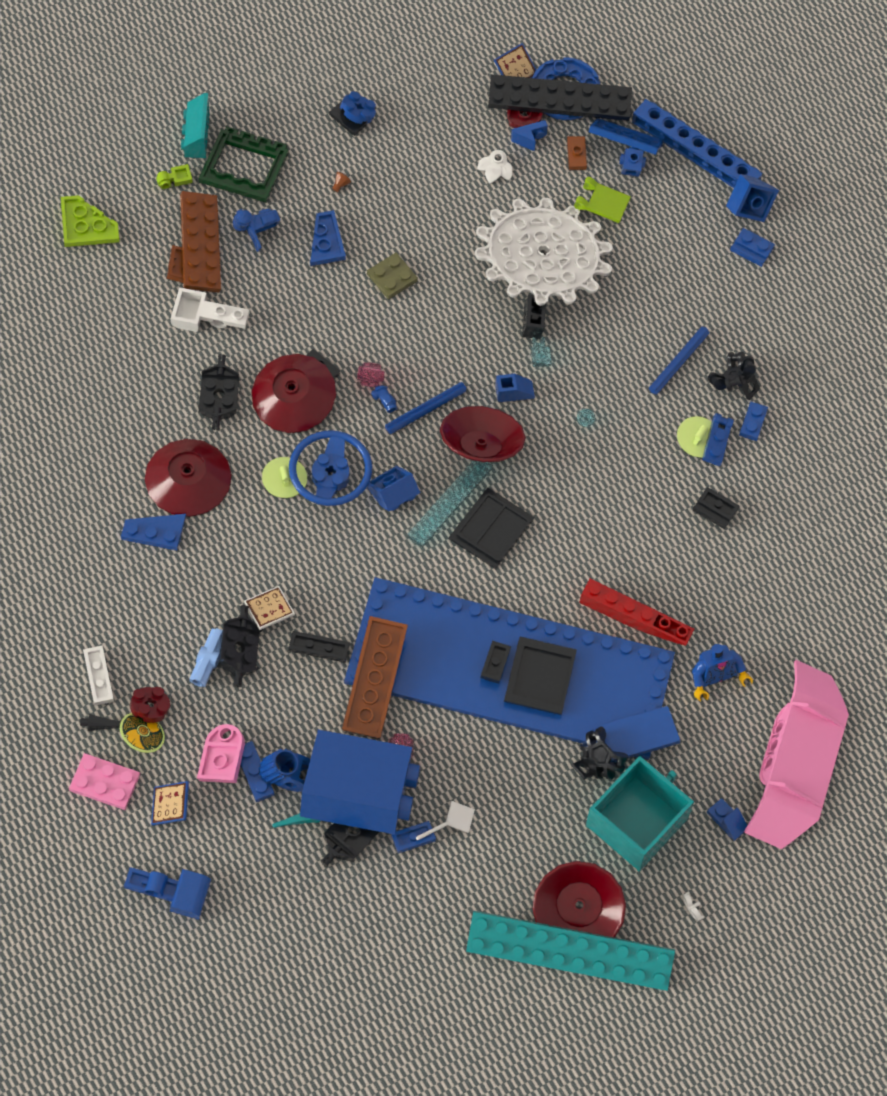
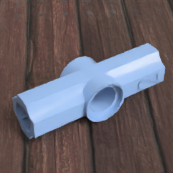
M211 629L205 645L198 652L196 665L190 676V682L198 687H206L213 669H216L219 663L223 631L221 629Z

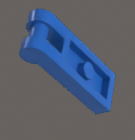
M715 413L706 442L703 461L716 466L722 464L734 419L729 417L726 419L721 414ZM718 425H724V428H719Z

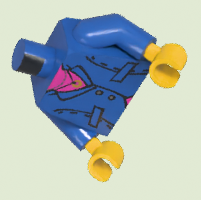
M715 644L712 646V649L702 652L699 661L692 669L694 686L697 687L694 697L701 702L700 696L703 694L704 699L708 700L709 694L703 690V687L738 676V673H740L739 681L744 687H746L744 680L747 678L752 684L753 679L745 672L747 669L741 656L734 650H729L726 645Z

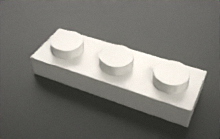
M103 646L83 649L94 705L114 702Z

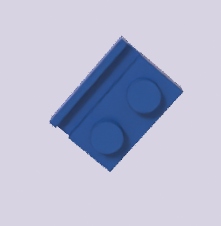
M743 228L731 246L730 251L762 267L774 249L775 244Z

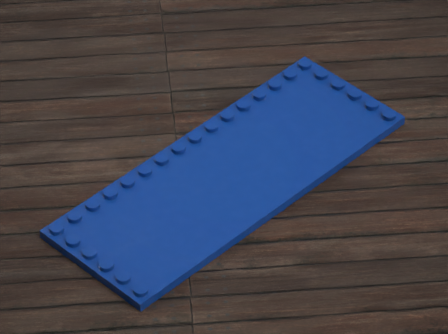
M375 577L344 684L353 686L369 616L407 624L408 628L392 696L587 744L586 733L593 731V727L662 707L675 652ZM520 636L577 650L562 715L504 702ZM492 640L511 646L499 684L480 678ZM651 752L635 757L641 756L643 759L649 760Z

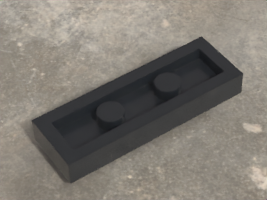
M293 631L288 651L346 663L350 642Z

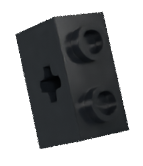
M528 294L524 304L522 337L540 339L545 328L546 304L543 306L537 305L534 295Z

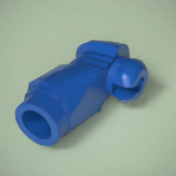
M384 385L376 386L375 390L371 391L372 397L375 400L380 398L387 413L397 410L396 400L388 392V387Z

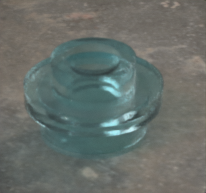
M587 408L580 410L576 417L578 424L583 427L593 425L595 414Z

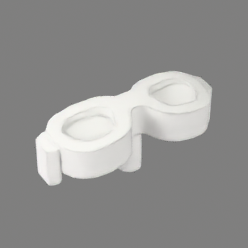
M690 893L683 894L684 904L691 916L697 921L703 919L704 916H701L696 908L701 905L698 901L693 904Z

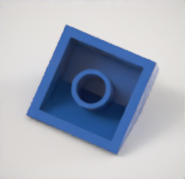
M740 174L726 207L735 216L765 222L779 190L755 177Z
M397 465L372 479L367 486L379 505L387 511L398 509L402 503L413 500L416 495L421 493L413 474Z

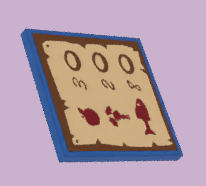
M523 43L494 59L500 74L504 76L532 78L536 71Z
M188 781L154 787L151 825L186 820Z

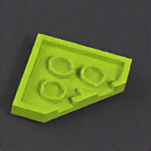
M79 195L61 197L65 247L120 242L118 223L106 217L102 211L93 205H89Z

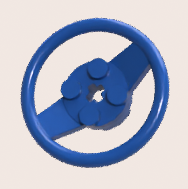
M334 430L321 431L306 437L296 446L289 461V476L295 489L307 500L318 505L337 506L348 503L363 493L372 476V460L366 447L352 435ZM330 438L325 453L320 454L312 466V481L317 486L316 495L306 490L298 479L296 471L297 460L301 452L309 444L320 439ZM345 441H347L361 453L365 464V472L361 483L354 491L345 496L333 498L337 491L346 488L349 482L348 461L344 458Z

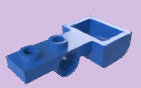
M130 867L124 888L171 901L170 912L199 920L211 879L203 874L182 869L179 881L168 878L167 875L160 872L152 871L149 873Z

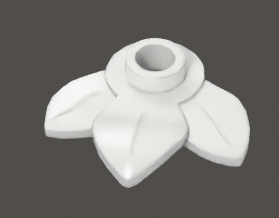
M494 150L490 156L483 157L477 167L478 170L485 171L486 179L490 184L495 182L500 176L506 180H510L512 177V166L507 162V155L502 150ZM500 156L501 160L497 161L495 157Z

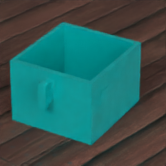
M639 756L591 806L585 826L640 872L688 820L694 801L673 784L677 775L673 770L668 773L667 777H664Z

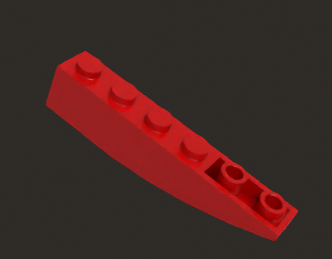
M591 578L581 594L580 604L629 627L661 639L686 646L694 632V628Z

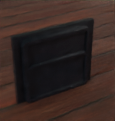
M487 487L448 539L496 569L532 523L534 517Z
M520 636L504 702L562 715L577 650Z

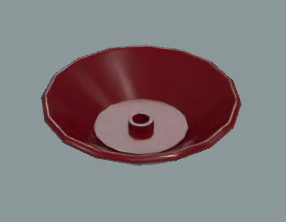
M302 354L280 356L266 364L256 376L251 391L253 408L260 420L272 429L286 433L307 431L320 424L331 412L336 398L335 380L327 366L314 357ZM291 386L295 387L294 390H289Z
M466 406L454 410L443 419L440 427L443 442L453 452L466 459L479 462H500L512 458L523 449L526 439L523 427L512 416L499 409L485 406Z
M183 439L170 442L156 451L147 464L144 480L148 495L159 508L172 515L186 514V517L207 513L222 502L229 491L232 474L228 460L218 448L202 440Z
M574 861L558 865L543 877L535 890L532 910L535 922L615 938L624 924L626 902L622 887L610 872L595 863ZM581 901L583 906L578 908L576 902Z

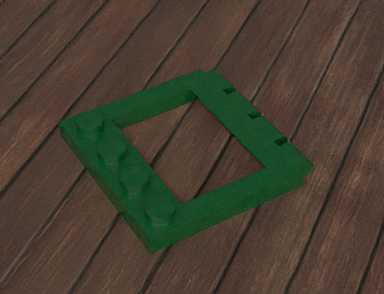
M226 126L225 130L221 129L198 178L199 183L267 203L289 154L288 145L275 141L272 145L271 139L258 136L256 140V135L241 131L239 135L238 129ZM226 144L274 158L264 184L252 183L250 179L246 178L239 179L227 172L224 174L217 172L215 167Z

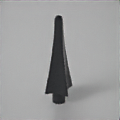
M89 714V719H80V726H88V731L120 728L121 723L120 721Z

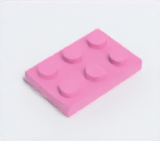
M84 753L70 784L69 791L126 810L140 777V772Z

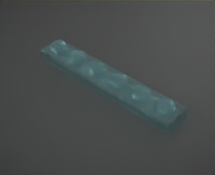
M473 460L407 534V538L423 548L493 469V465L489 462Z

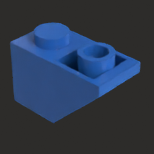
M515 373L496 376L495 389L498 402L535 398L532 380Z

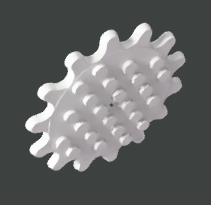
M542 198L539 206L535 208L529 207L522 199H515L512 203L514 209L512 213H504L499 209L490 211V218L495 223L494 227L480 226L477 228L476 234L478 238L486 241L488 245L477 248L475 256L478 260L492 263L493 266L486 270L487 279L489 281H507L509 283L507 293L512 298L517 297L522 292H528L534 295L535 302L539 306L545 305L548 302L549 296H558L566 304H572L576 300L575 290L582 289L590 294H594L599 289V284L593 279V276H607L612 271L611 265L600 259V256L607 255L612 251V244L598 241L594 237L601 230L600 223L596 221L582 223L578 220L580 210L574 206H569L564 211H558L553 207V201L549 198ZM540 250H545L547 252L546 255L541 253Z

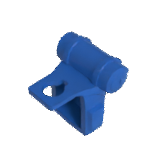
M270 208L260 210L257 215H252L249 211L240 209L234 216L233 228L239 232L247 230L256 251L259 252L262 247L256 234L276 227L281 220L277 211Z

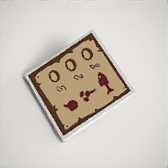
M279 586L244 601L245 605L249 606L248 610L259 630L295 615Z

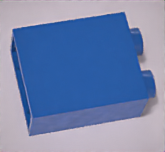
M318 729L302 790L300 817L395 835L398 819L407 821L410 819L413 797L404 795L405 788L416 789L419 778L420 765L410 763L412 747Z

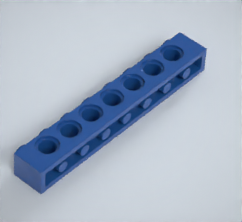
M645 99L633 112V124L650 135L664 140V144L729 186L735 187L740 174L761 180L763 173L757 168L750 166L743 159L722 148L712 139L703 136L698 130L689 127L684 121L675 118L670 112L664 111L656 103Z

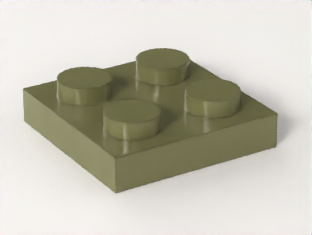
M397 252L367 270V275L388 300L418 282V277Z

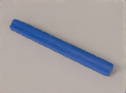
M700 327L649 386L652 394L657 395L705 340L709 335L706 327Z
M463 382L452 386L385 425L386 431L389 434L396 432L466 392V386Z

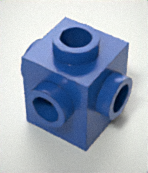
M634 147L626 148L624 154L620 155L619 164L622 165L621 174L639 177L641 169L645 167L646 157H643L644 151Z

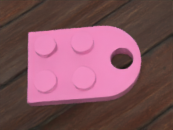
M224 724L217 726L208 734L197 775L199 781L237 783L245 746L244 736L237 727ZM227 731H231V735L228 738L223 739V734Z

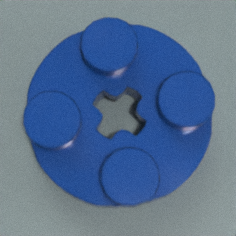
M355 91L346 95L340 104V108H343L345 111L344 115L355 123L362 124L363 121L370 123L376 114L375 102L366 99Z

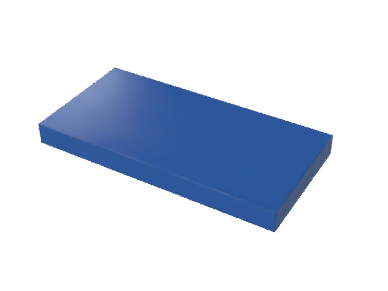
M597 118L592 123L588 131L589 133L655 155L661 149L664 142L660 138Z
M668 706L593 727V731L598 727H603L607 735L605 743L612 751L626 753L629 756L628 758L680 743V738ZM611 758L610 762H616L617 759Z

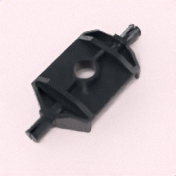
M221 354L218 355L217 365L201 372L202 379L198 409L202 415L212 419L213 430H215V427L216 430H220V421L232 417L237 411L239 372L225 365L226 355L224 354L222 356ZM217 392L224 394L222 398H216L214 395Z
M246 605L240 606L239 617L229 619L223 623L220 664L224 670L235 676L234 687H242V677L259 669V667H256L259 633L262 630H259L256 623L249 619V606ZM235 644L241 647L242 652H238L235 649Z
M333 823L324 833L328 854L321 860V863L327 867L336 858L354 862L359 853L379 832L359 828L358 833L350 834L348 832L350 826Z

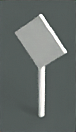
M451 801L446 822L418 835L416 840H420L445 826L469 833L475 809Z

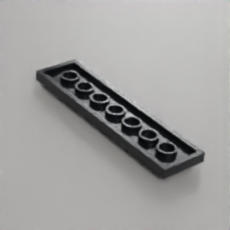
M491 74L488 108L630 121L632 87Z

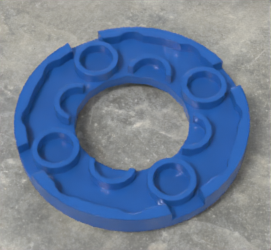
M563 57V59L555 61L551 59L543 63L532 77L554 80L561 76H569L575 78L580 83L600 84L599 76L591 66L581 60ZM544 113L558 120L582 118L581 116Z

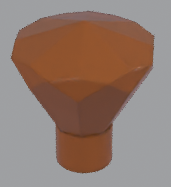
M336 172L335 184L332 189L338 192L341 187L351 183V180L346 174Z

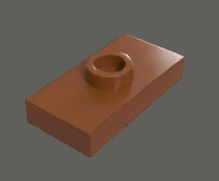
M567 136L569 170H586L585 136Z
M172 245L166 279L183 283L182 247Z

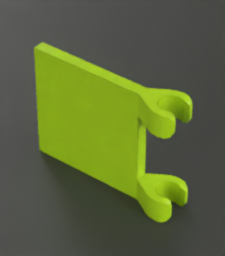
M586 177L583 188L594 190L589 202L585 198L578 196L574 207L578 210H588L620 223L631 196L599 184L592 177Z

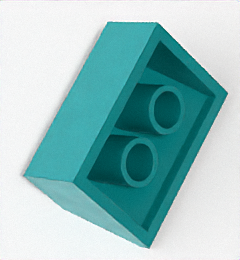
M203 93L187 103V109H184L183 120H186V124L182 125V135H185V138L181 139V150H184L185 157L206 158L210 117L208 93Z

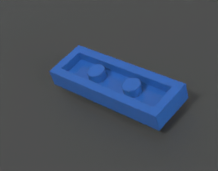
M250 741L245 743L240 766L255 801L259 802L275 794L271 784L266 783L262 779L261 774H259L260 769L258 768L260 767L259 763L261 760L253 742Z

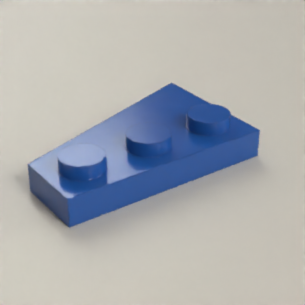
M334 210L316 213L310 266L346 260Z
M186 514L126 519L121 540L177 551Z

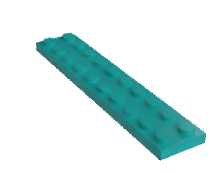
M475 910L473 911L466 952L666 991H668L675 949Z

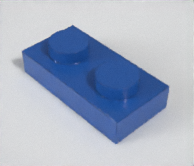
M750 401L739 436L757 441L768 410L767 406Z
M426 821L396 831L395 835L391 834L397 853L399 854L435 842L434 832L420 840H416L418 835L432 829L430 822Z

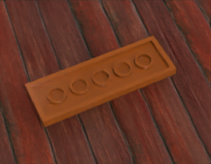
M182 191L180 201L183 286L185 289L219 293L221 290L217 195Z
M369 616L342 731L381 739L408 628L407 624Z

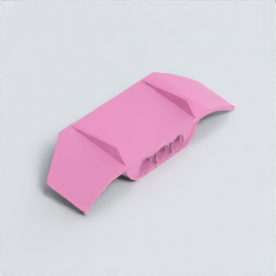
M798 660L794 661L795 683L791 701L782 708L775 719L760 769V781L766 786L763 797L744 831L746 834L780 849L790 844L819 820L849 716L845 702L832 676Z

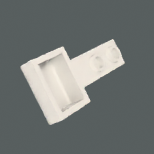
M179 287L171 315V324L176 328L198 332L201 320L210 322L216 328H225L228 325L245 329L250 312L249 309L209 302L207 301V293Z

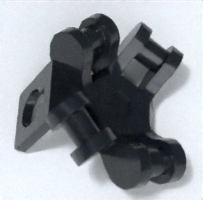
M729 352L727 355L728 369L723 374L712 372L707 379L717 390L727 388L728 391H732V387L738 385L739 388H742L746 399L751 400L760 389L754 375L756 371L754 358L752 356H745L744 352H738V354ZM749 382L753 383L754 385L753 390L750 393L748 391Z
M598 727L595 731L586 733L587 744L580 745V750H583V756L580 757V761L572 764V767L584 780L594 776L596 779H602L603 777L613 779L615 771L623 772L625 770L624 763L628 760L629 756L626 753L611 750L605 743L607 735L603 727ZM611 758L617 759L616 762H610ZM580 767L586 768L587 773H584Z

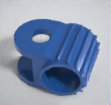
M285 748L266 756L259 763V774H261L262 779L266 783H274L278 787L289 791L302 792L305 780L299 778L301 771L308 769L310 758L293 753Z

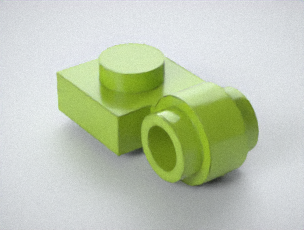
M188 164L172 167L170 174L167 171H161L156 177L158 186L161 189L169 188L173 181L175 187L193 183Z

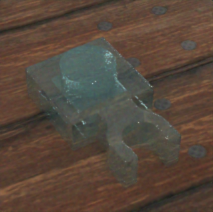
M533 337V348H531L530 352L532 366H551L550 348L544 347L545 337H542L541 343L536 342L535 337Z

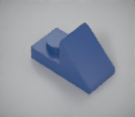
M546 120L512 129L511 141L535 151V139L547 136L548 125Z
M722 798L707 810V814L733 841L738 839L748 826L738 807L733 810Z

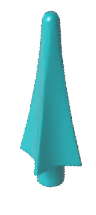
M299 813L285 820L273 823L272 827L318 823L320 820L300 817Z

